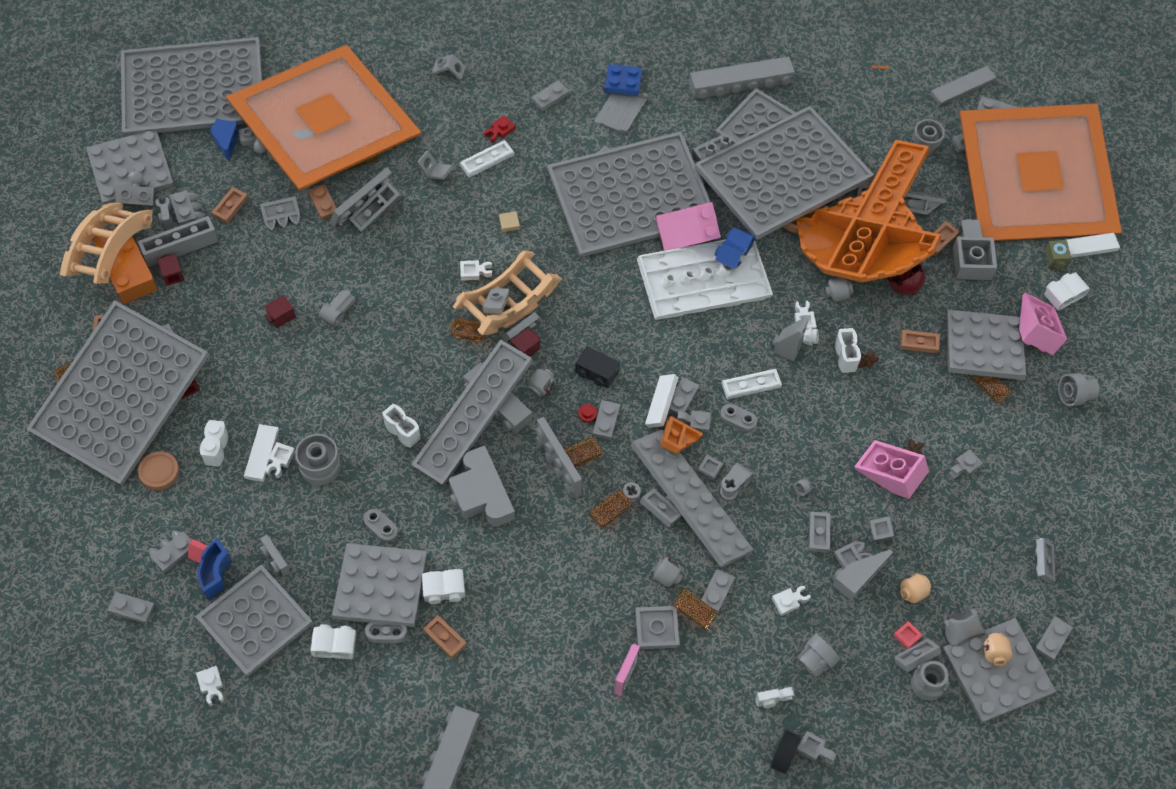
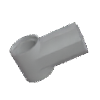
M342 290L330 304L326 303L321 308L319 317L334 327L338 326L344 318V313L356 301L355 297L351 292Z

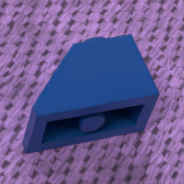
M216 119L215 124L211 126L210 134L213 136L214 143L224 157L230 160L239 136L238 124L235 121Z

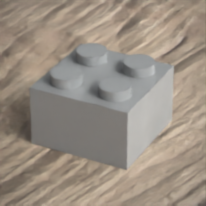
M957 237L952 248L955 278L992 280L997 270L994 238Z

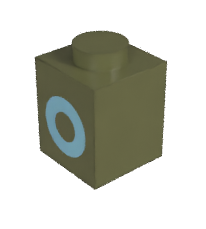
M1067 240L1049 241L1044 250L1049 269L1061 270L1067 268L1071 260Z

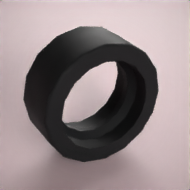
M785 730L770 768L783 774L787 773L800 743L801 736Z

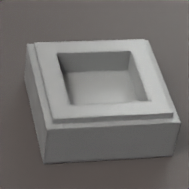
M706 455L697 469V473L714 481L724 463Z

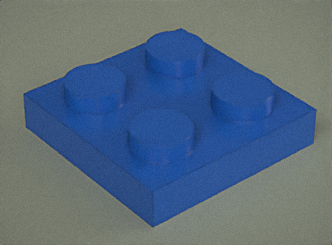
M608 64L604 93L639 96L642 68Z

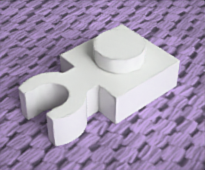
M479 260L460 261L461 281L480 280L479 275L487 278L492 277V271L486 270L492 268V263L485 262L479 265Z
M806 301L805 307H800L799 302H796L795 311L797 313L794 315L795 322L807 317L809 320L806 329L810 327L816 329L814 312H808L810 303Z
M276 442L268 458L271 464L266 467V474L270 475L272 470H277L275 476L279 479L282 475V466L288 468L295 454V448Z
M805 586L798 587L795 593L789 588L772 596V600L781 616L800 607L798 602L806 603L810 600V595L803 597L800 592L805 591Z
M217 666L197 672L196 675L202 694L208 693L206 700L209 706H213L211 700L214 696H218L220 702H223L224 697L217 690L223 687Z
M792 687L782 690L774 689L757 693L755 700L757 707L771 708L778 701L792 700L794 694Z

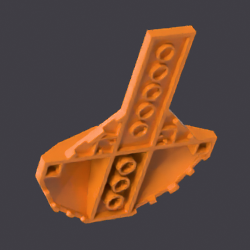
M895 140L869 189L862 192L861 196L853 199L852 197L837 202L838 205L830 208L828 206L821 209L817 208L796 219L797 225H799L798 233L802 252L824 274L858 282H867L902 275L935 253L941 241V234L923 231L904 201L929 153V146ZM805 224H809V225H810V226L807 227V228H801V225H805Z

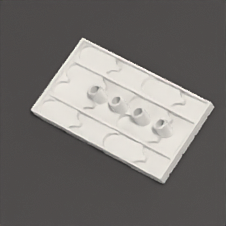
M726 239L639 255L637 262L654 319L678 317L684 314L704 312L709 309L730 307L770 298L773 293L755 241L747 256L743 255L739 261L742 263L737 269H733L715 260L716 249L719 245L722 246Z

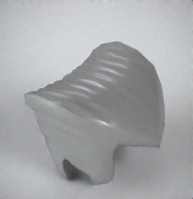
M966 606V614L952 612L949 619H947V614L944 616L945 635L952 646H956L972 636L986 633L977 611L971 606Z

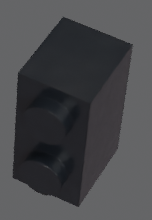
M588 346L580 355L575 366V372L580 377L588 378L594 381L596 385L606 388L610 387L620 370V362Z

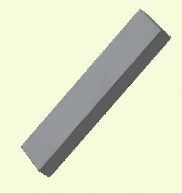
M985 66L932 90L930 95L939 106H942L995 82L997 77L988 66Z

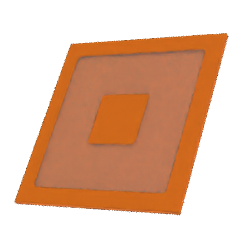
M347 45L226 96L232 107L299 191L421 135L418 127Z
M1098 104L964 110L959 112L976 220L980 222L982 237H992L994 241L1122 233Z

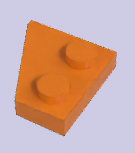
M670 416L667 420L660 446L678 454L697 442L703 433Z

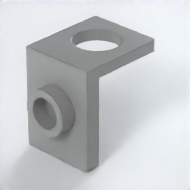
M453 54L436 60L432 73L436 75L449 70L461 80L466 66ZM455 63L458 64L460 68L459 73L455 70Z
M426 151L417 162L425 176L430 179L444 180L453 169L452 165L437 164L429 151ZM426 158L430 160V165L428 168L424 166V161Z

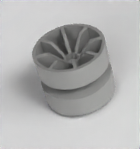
M312 434L303 438L297 445L295 457L300 474L306 482L312 485H326L336 479L341 470V462L337 446L330 437L324 434Z

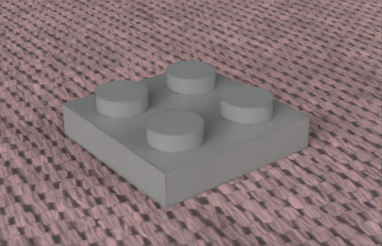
M677 606L635 608L637 644L640 646V649L679 648Z

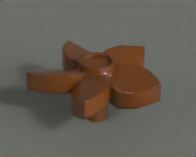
M873 349L869 350L866 355L861 354L863 361L859 363L858 367L861 368L866 365L868 369H871L873 363L879 360Z
M910 439L909 447H904L903 449L923 455L919 450L923 447L924 443H917L915 445L914 440Z

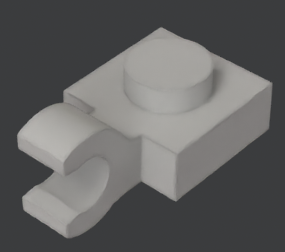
M166 197L164 204H160L159 199H156V206L161 211V213H158L160 224H164L166 230L173 229L169 198Z
M692 410L691 415L686 412L679 411L677 420L700 432L709 433L711 413Z
M969 449L954 461L956 465L951 468L952 471L948 474L953 480L962 473L969 476L980 468L983 462Z
M808 731L797 748V752L816 762L817 758L820 757L830 765H832L837 755L835 752L824 747L825 740Z

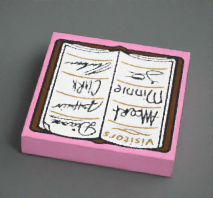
M636 644L631 646L616 678L614 692L621 697L639 659L640 646Z

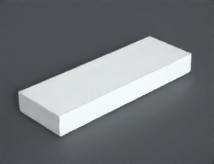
M504 140L461 161L460 167L470 178L514 156V151Z
M1114 233L1067 239L1071 258L1114 252L1120 248Z
M776 369L722 380L721 383L727 400L781 388L782 386Z
M675 374L659 377L645 422L648 428L664 426L678 381V377Z
M259 424L244 473L245 479L265 481L266 467L270 463L268 458L277 440L278 427Z

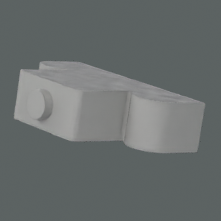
M482 446L467 452L463 458L465 472L449 478L450 490L452 492L450 498L453 506H458L464 519L485 512L486 520L492 526H499L515 520V511L486 447Z

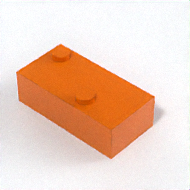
M94 236L92 239L95 247L104 248L108 238ZM131 236L118 252L110 273V279L122 304L158 290L133 236Z

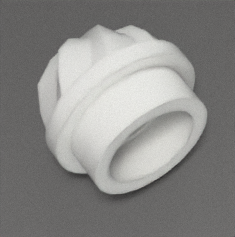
M813 327L807 328L803 343L810 346L818 344V329H813Z

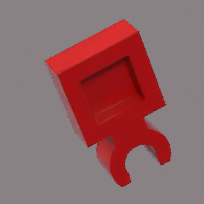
M503 115L491 124V129L485 130L484 137L492 135L490 142L494 143L498 136L504 138L514 131L516 125Z

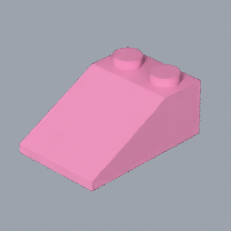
M713 202L656 216L664 251L721 238Z
M1024 293L1019 325L1022 341L1027 345L1037 347L1041 352L1054 355L1067 340L1055 307Z
M874 440L854 466L857 471L889 492L908 499L929 472L924 455Z

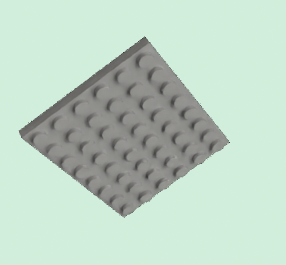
M259 37L121 50L123 136L147 131L163 133L211 128L215 124L216 119L235 121L238 125L246 124L226 99V96L262 81Z
M811 106L695 163V169L756 240L874 178V174Z
M681 131L547 165L549 176L579 257L660 237L656 220L657 215L710 202Z
M114 300L33 418L27 430L123 486L210 354Z

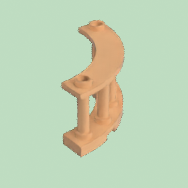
M108 203L102 205V208L98 211H92L85 217L70 239L72 244L69 252L65 251L60 275L78 276L80 272L93 275V283H109L111 269L118 252L124 243L136 232L151 228L153 210H142L133 213L122 210V203ZM111 223L118 225L114 231L102 229ZM95 235L108 238L104 248L91 246L89 243ZM85 252L100 255L96 268L81 265Z
M522 251L517 256L515 262L494 281L477 290L462 292L457 297L453 307L455 309L467 308L481 322L477 331L482 335L494 334L498 332L499 328L504 327L507 329L539 306L537 302L544 295L548 297L562 278L558 274L548 273L546 275L531 261L535 253ZM525 266L541 280V283L533 291L517 277ZM509 282H513L527 296L519 303H515L509 297L506 304L510 309L502 312V314L487 315V317L474 306L479 303L484 306L491 288H503Z

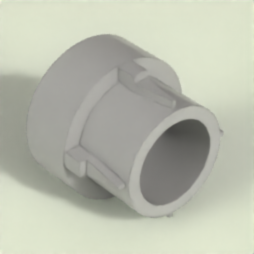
M922 120L915 126L912 143L929 146L928 155H931L941 145L945 130L935 120Z
M1065 374L1061 377L1058 385L1060 399L1066 406L1083 405L1086 401L1095 400L1099 396L1098 381L1095 376H1088L1086 374Z
M814 634L805 643L804 650L797 657L802 666L815 678L824 671L826 672L834 667L841 660L838 654L817 634Z
M929 661L919 665L911 677V687L914 693L928 701L939 699L949 685L948 671L944 663L942 664L937 661ZM926 678L933 679L935 684L928 682Z

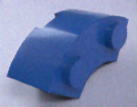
M733 227L732 230L728 231L726 241L716 249L715 260L733 269H737L742 263L739 261L743 255L747 256L755 241L754 236Z
M218 538L212 541L204 550L198 569L199 583L208 601L226 589L223 583V575L226 568L232 563L229 553Z

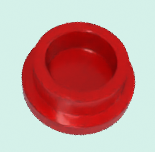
M584 404L579 408L578 416L583 422H592L597 417V409L591 404Z

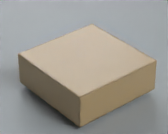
M516 211L499 214L502 232L520 229Z

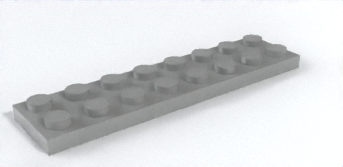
M500 339L411 465L437 483L445 486L463 461L464 455L470 451L533 362L532 358Z
M663 429L632 442V449L721 568L751 554L754 549L682 454H675L660 446L664 433Z

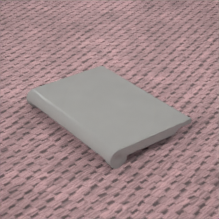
M611 93L594 122L626 134L647 100L648 95L646 93H639V96Z

